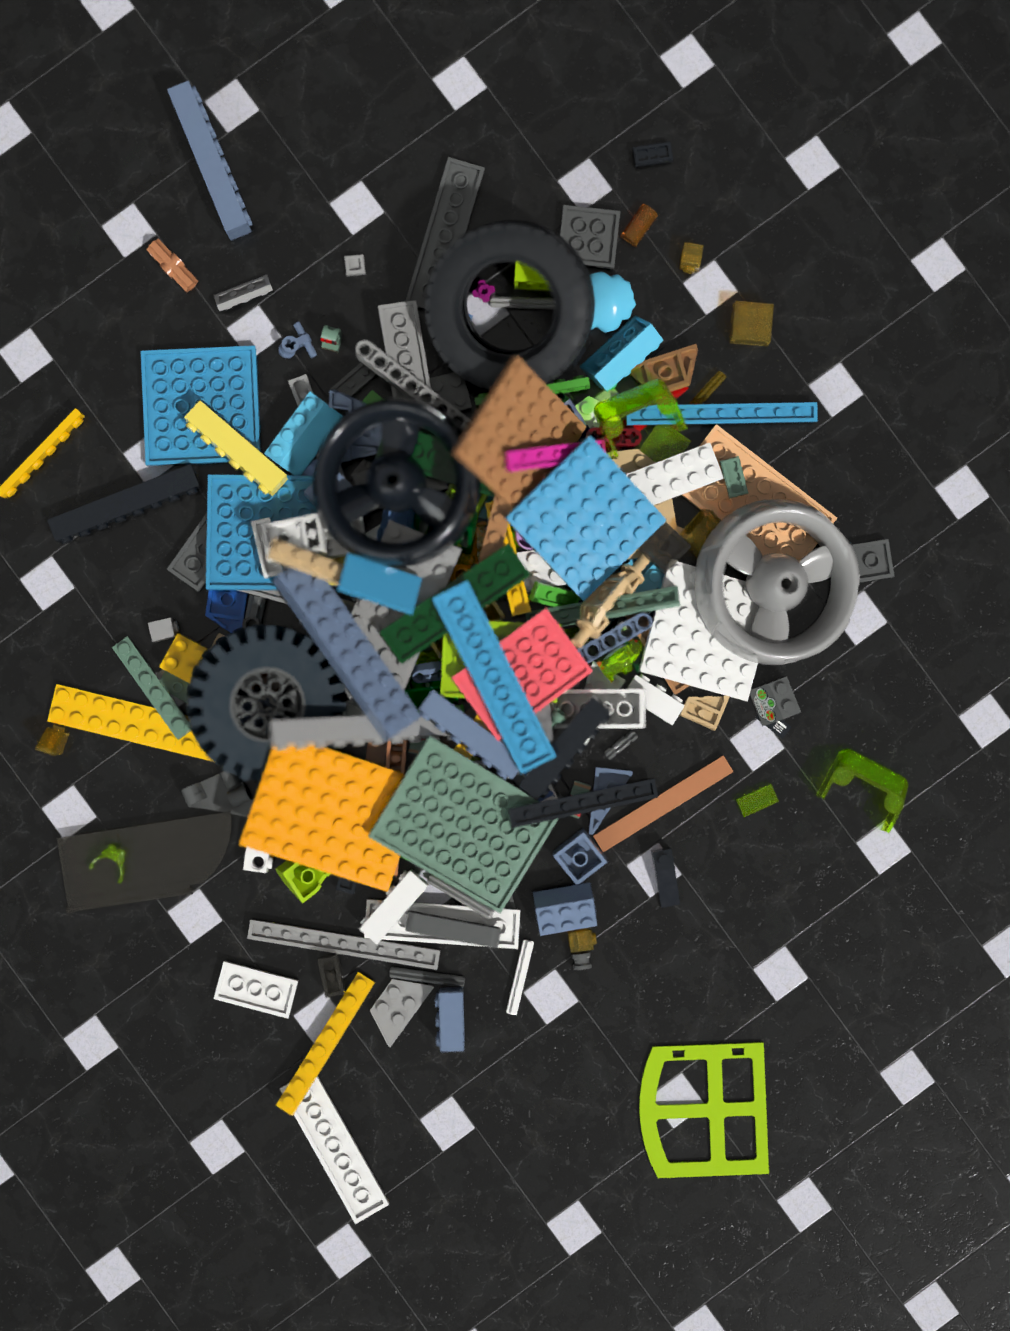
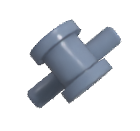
M300 322L294 323L293 326L299 337L286 336L278 348L279 354L283 358H291L298 348L305 346L311 358L317 356L309 334H306Z

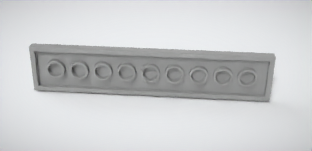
M416 300L378 305L385 354L431 389ZM392 371L390 373L393 379L400 378L399 372ZM407 383L405 385L406 389L409 391H414L416 389L415 385L412 383ZM391 386L393 398H407ZM428 395L421 396L423 402H431V398ZM419 427V432L436 437L426 429ZM426 476V487L438 491L448 490L447 482Z

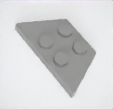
M392 978L371 1007L370 1012L389 1047L392 1046L432 991L433 985Z

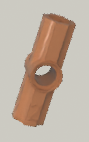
M159 239L149 245L146 249L149 254L157 260L167 275L173 278L186 293L198 283L196 277L186 269L185 264L177 255L172 253Z

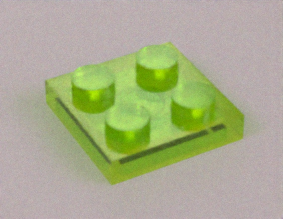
M656 425L639 450L657 463L683 453L691 443V440L669 425Z

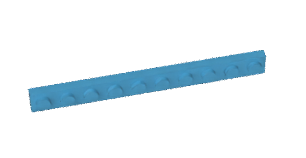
M817 402L626 406V426L818 422Z

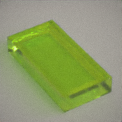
M771 784L735 799L743 817L779 802Z

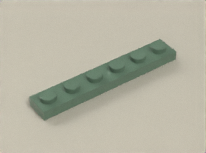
M127 636L112 648L174 736L179 740L192 731L188 719L131 639Z

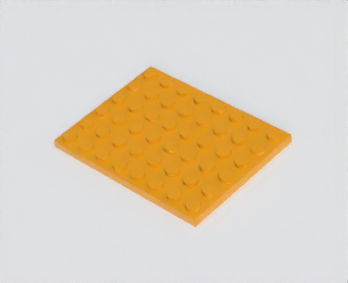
M315 745L307 746L306 749L300 750L295 749V747H288L287 750L282 751L272 748L239 845L388 892L400 855L369 838L368 834L405 774L328 748H315Z

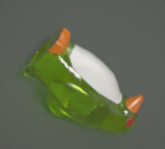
M632 638L628 641L629 644L618 646L608 653L602 661L596 662L599 669L611 683L614 681L615 674L623 672L626 675L634 669L632 664L643 648L641 641Z

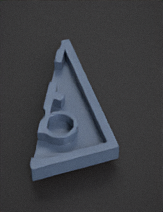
M596 767L593 791L624 785L632 776L633 771ZM610 808L591 812L588 834H594Z

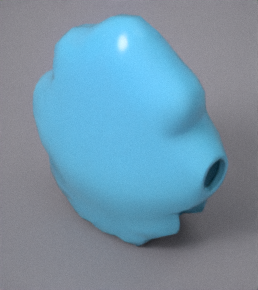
M601 271L590 274L595 297V312L591 330L598 328L604 333L616 330L622 320L630 318L632 310L636 305L631 284L617 274L609 276Z

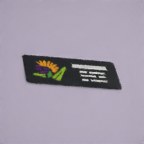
M783 720L765 725L780 738H783L791 728Z

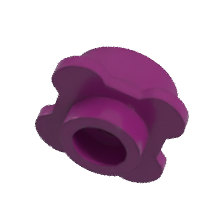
M480 280L478 287L473 290V296L487 303L490 301L491 294L495 292V287L489 286L484 280Z

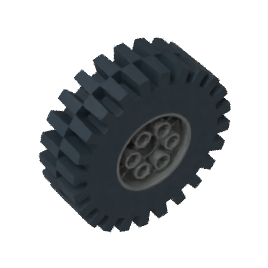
M252 625V627L238 628L233 630V633L220 637L210 649H206L202 654L201 660L197 666L195 665L191 673L192 678L187 687L186 710L190 727L197 743L212 762L214 761L223 771L235 774L240 779L249 781V779L258 780L259 783L261 781L272 749L269 745L266 725L273 721L276 715H282L283 720L342 717V713L346 712V702L343 700L344 684L340 681L339 676L317 644L309 637L297 631L278 625ZM268 672L267 684H262L260 673ZM273 681L280 683L278 691H271L270 684ZM290 683L293 690L283 694V689ZM252 684H260L261 689L258 693L250 691ZM239 688L248 692V697L236 695ZM266 698H269L268 701L274 706L266 705L263 708V704L258 699L266 700ZM283 698H291L292 702L289 707L282 706L281 701ZM245 701H251L252 709L244 711L242 704ZM285 710L294 712L291 719L283 714ZM250 714L252 717L243 725L239 718ZM256 717L264 719L262 726H254L253 721ZM334 744L326 745L327 747L325 748L332 749Z

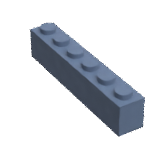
M434 690L428 693L417 708L423 719L426 721L431 719L436 723L435 728L442 733L447 731L451 734V740L458 745L460 743L464 744L467 747L465 750L474 757L476 754L482 758L481 762L488 768L493 766L497 769L496 774L504 780L506 778L513 779L519 771L505 744L500 740L498 741L492 734Z

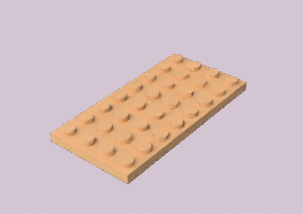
M717 424L700 446L711 443L720 469V461L739 456L748 494L729 499L724 479L682 494L683 497L717 523L744 505L767 499H785L801 502L821 511L832 523L837 519L831 512ZM786 523L766 524L746 534L757 546L762 556L770 553L790 555L800 561L818 544L804 530Z

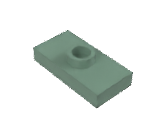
M739 456L720 461L729 499L748 494Z
M164 671L160 681L169 694L187 703V687L190 683Z

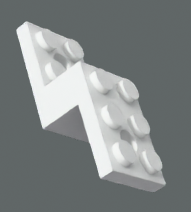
M318 513L262 524L266 557L272 539L280 540L283 536L289 537L287 543L327 559L344 557L350 553L330 535ZM363 517L352 522L365 534ZM266 558L268 563L276 562Z

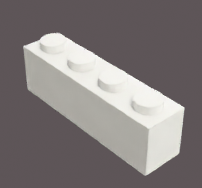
M413 869L409 872L405 870L398 878L401 882L396 887L392 885L388 892L385 893L388 897L384 901L380 899L373 907L375 912L371 916L367 914L360 922L363 925L360 930L375 944H378L429 886Z

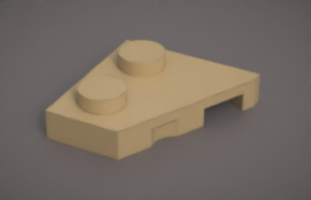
M730 696L688 697L680 716L715 731Z

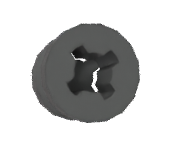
M590 952L571 954L574 960L573 970L592 968V964L589 962Z

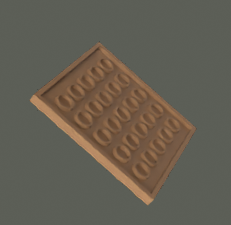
M513 356L452 451V454L513 510L558 465L508 472L506 471L505 451L574 443L579 440L586 426L518 356Z

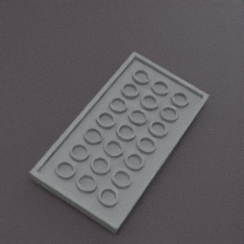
M389 520L381 541L404 542L416 539L424 534ZM452 546L443 554L427 562L414 566L391 567L422 578L415 607L448 585L462 549ZM358 597L351 616L403 691H405L420 652L401 665L379 632L406 613Z

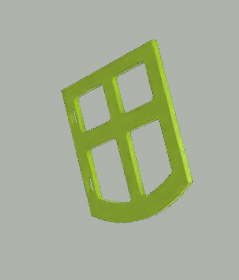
M764 1042L652 1046L641 1081L639 1114L644 1146L658 1178L769 1174ZM732 1048H744L743 1054L732 1055ZM684 1050V1057H673L672 1051ZM723 1059H752L754 1099L752 1101H723ZM706 1060L708 1101L706 1103L656 1104L657 1087L664 1062ZM725 1117H755L756 1157L754 1159H726ZM709 1118L710 1160L669 1162L662 1148L656 1124L657 1120Z

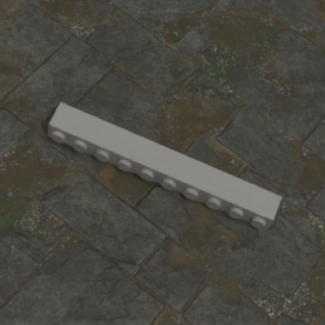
M367 716L275 720L268 724L270 748H276L277 751L287 750L288 747H295V749L300 750L314 745L315 748L327 747L326 745L334 744V747H344L349 743H353V746H363L367 742H372V745L384 744L383 739ZM420 717L416 722L388 741H391V744L403 743V740H410V743L421 742V739H427L428 736L440 741V738H447V741L453 740L450 739L451 734L447 731L442 733L435 728L436 723L431 719L426 721Z

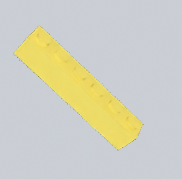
M199 401L184 417L189 430L193 433L197 431L201 435L200 438L207 445L211 443L218 455L221 457L226 456L230 460V465L236 470L240 468L244 472V477L250 482L254 480L259 485L258 489L265 495L269 493L273 496L288 480L287 475L203 402Z

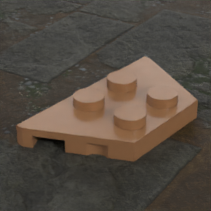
M697 344L644 360L631 370L630 375L652 397L690 386L698 352Z

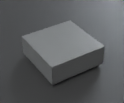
M363 254L344 256L346 276L366 274Z

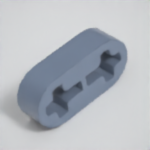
M442 661L415 665L411 674L413 681L416 683H426L441 680Z

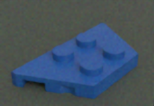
M209 590L205 616L230 633H233V630L243 628L242 623L245 618L248 593L237 590Z

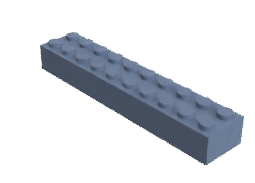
M291 567L276 576L273 580L274 584L383 741H388L416 722L421 715L328 581Z

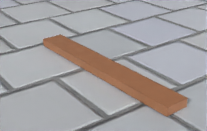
M724 755L659 794L658 798L651 799L596 833L593 837L602 852H605L728 776L733 770Z

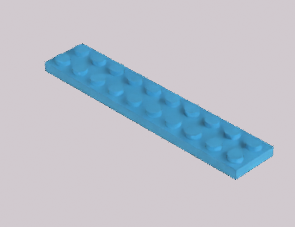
M468 580L432 598L520 773L522 774L556 757Z

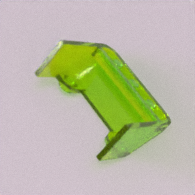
M661 379L651 380L600 401L594 406V416L612 459L619 457L612 438L619 436L623 431V424L620 418L656 404L660 413L664 415L673 414L679 432L687 429L676 399Z
M842 749L835 758L816 796L824 799L833 782L840 786H845L851 782L853 776H856L888 793L884 800V806L889 811V814L880 830L890 833L903 809L908 790V781L903 776L851 749Z

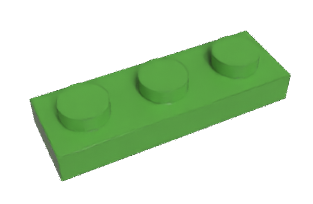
M538 581L534 582L528 598L533 602L553 607L574 604L581 600L572 590Z

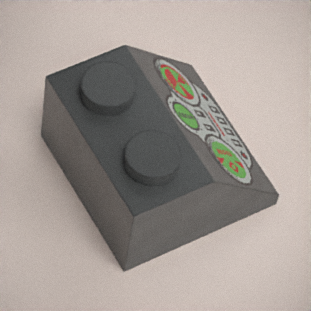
M787 676L750 691V697L762 726L801 713Z

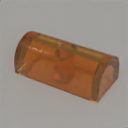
M642 204L620 237L636 247L657 218V212L648 205Z

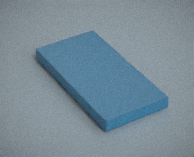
M348 553L337 590L412 615L422 578Z

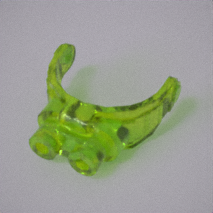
M109 844L107 850L104 849L102 854L96 857L89 865V870L94 868V864L100 858L112 859L120 868V878L117 883L121 884L124 876L123 863L126 851L123 849L116 850V846Z

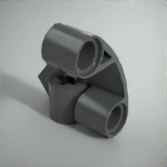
M225 771L181 790L188 807L220 811L244 817L249 816L254 802L249 788L246 784H243L242 779L235 774H229Z

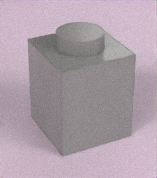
M173 618L148 623L152 642L175 638L177 632H179L178 623Z

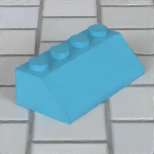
M635 315L590 356L580 368L601 389L608 392L614 389L623 377L628 376L637 364L642 363L651 351L656 350L663 339L651 323Z
M309 392L264 454L294 476H301L318 454L320 444L326 434L343 415L334 408H329L325 401L314 393Z

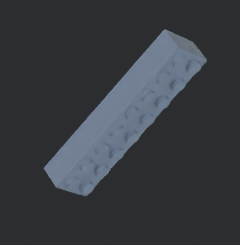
M186 81L167 89L230 240L251 233L250 226L253 225L247 210H243L245 204L240 193L235 192L238 190L232 174L228 175V173H231L225 157H221L224 153L216 138L215 131L210 121H208L210 119L195 85L191 86L190 82Z

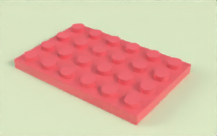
M546 608L499 642L535 714L592 672L586 661ZM464 668L453 676L452 679L499 741L503 737L468 668Z

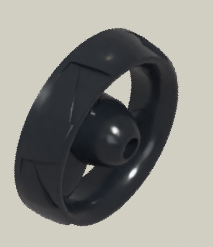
M385 398L356 408L340 418L320 444L312 484L316 509L330 535L351 554L388 567H406L421 564L438 557L451 548L462 537L472 522L481 492V480L452 454V451L464 434L461 427L436 407L408 398ZM382 425L381 437L385 454L376 458L370 465L366 474V484L351 486L338 492L339 469L347 450L365 432ZM419 427L434 434L444 444L451 456L456 477L453 499L438 490L426 487L425 472L422 466L411 457L417 444ZM398 477L397 483L392 485V480ZM377 504L379 507L390 512H405L413 509L418 517L431 527L432 530L413 540L385 542L367 536L352 522L363 517Z

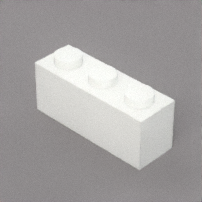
M640 674V676L635 675L626 689H646V709L670 725H673L685 706L681 704L683 700L674 694L670 697L665 693L666 689L658 684L653 686L649 683L650 679L643 674Z

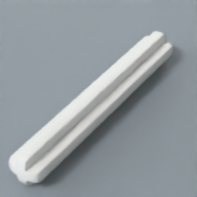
M524 939L522 942L506 1013L510 1015H516L518 1012L534 942Z

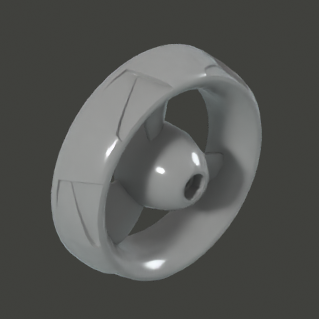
M761 500L744 505L727 515L717 524L705 540L695 569L694 589L696 603L707 629L728 651L751 662L765 665H784L819 654L835 642L850 623V617L856 604L860 571L857 557L850 541L821 511L793 500ZM786 523L804 530L816 540L820 547L808 553L800 561L790 555L770 553L762 556L757 546L746 534L766 524ZM727 562L735 569L747 574L746 586L748 594L752 601L759 606L752 622L750 634L745 632L734 621L724 599L723 575ZM831 577L829 598L819 618L806 631L788 639L789 621L787 611L796 607L802 601L807 592L808 583L820 582Z

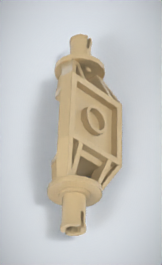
M639 555L632 566L623 564L621 572L610 575L580 606V619L577 621L580 631L571 640L574 646L582 648L589 637L598 639L601 635L600 632L609 623L605 613L613 607L614 601L622 594H632L637 586L644 582L641 572L650 563L645 556Z

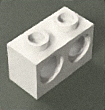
M246 847L243 870L267 873L269 869H272L273 857H270L271 854ZM256 856L263 858V866L255 865L254 859Z

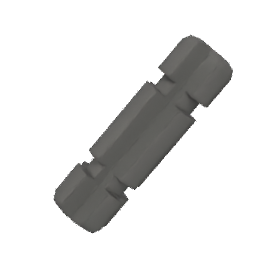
M630 730L625 737L623 736L611 748L609 747L604 751V754L611 760L616 756V753L619 754L630 745L631 741H635L638 735L633 730Z

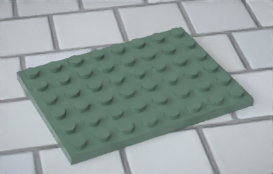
M428 736L368 834V837L501 914L558 819L510 828L507 809L540 801H536L532 796L433 737Z

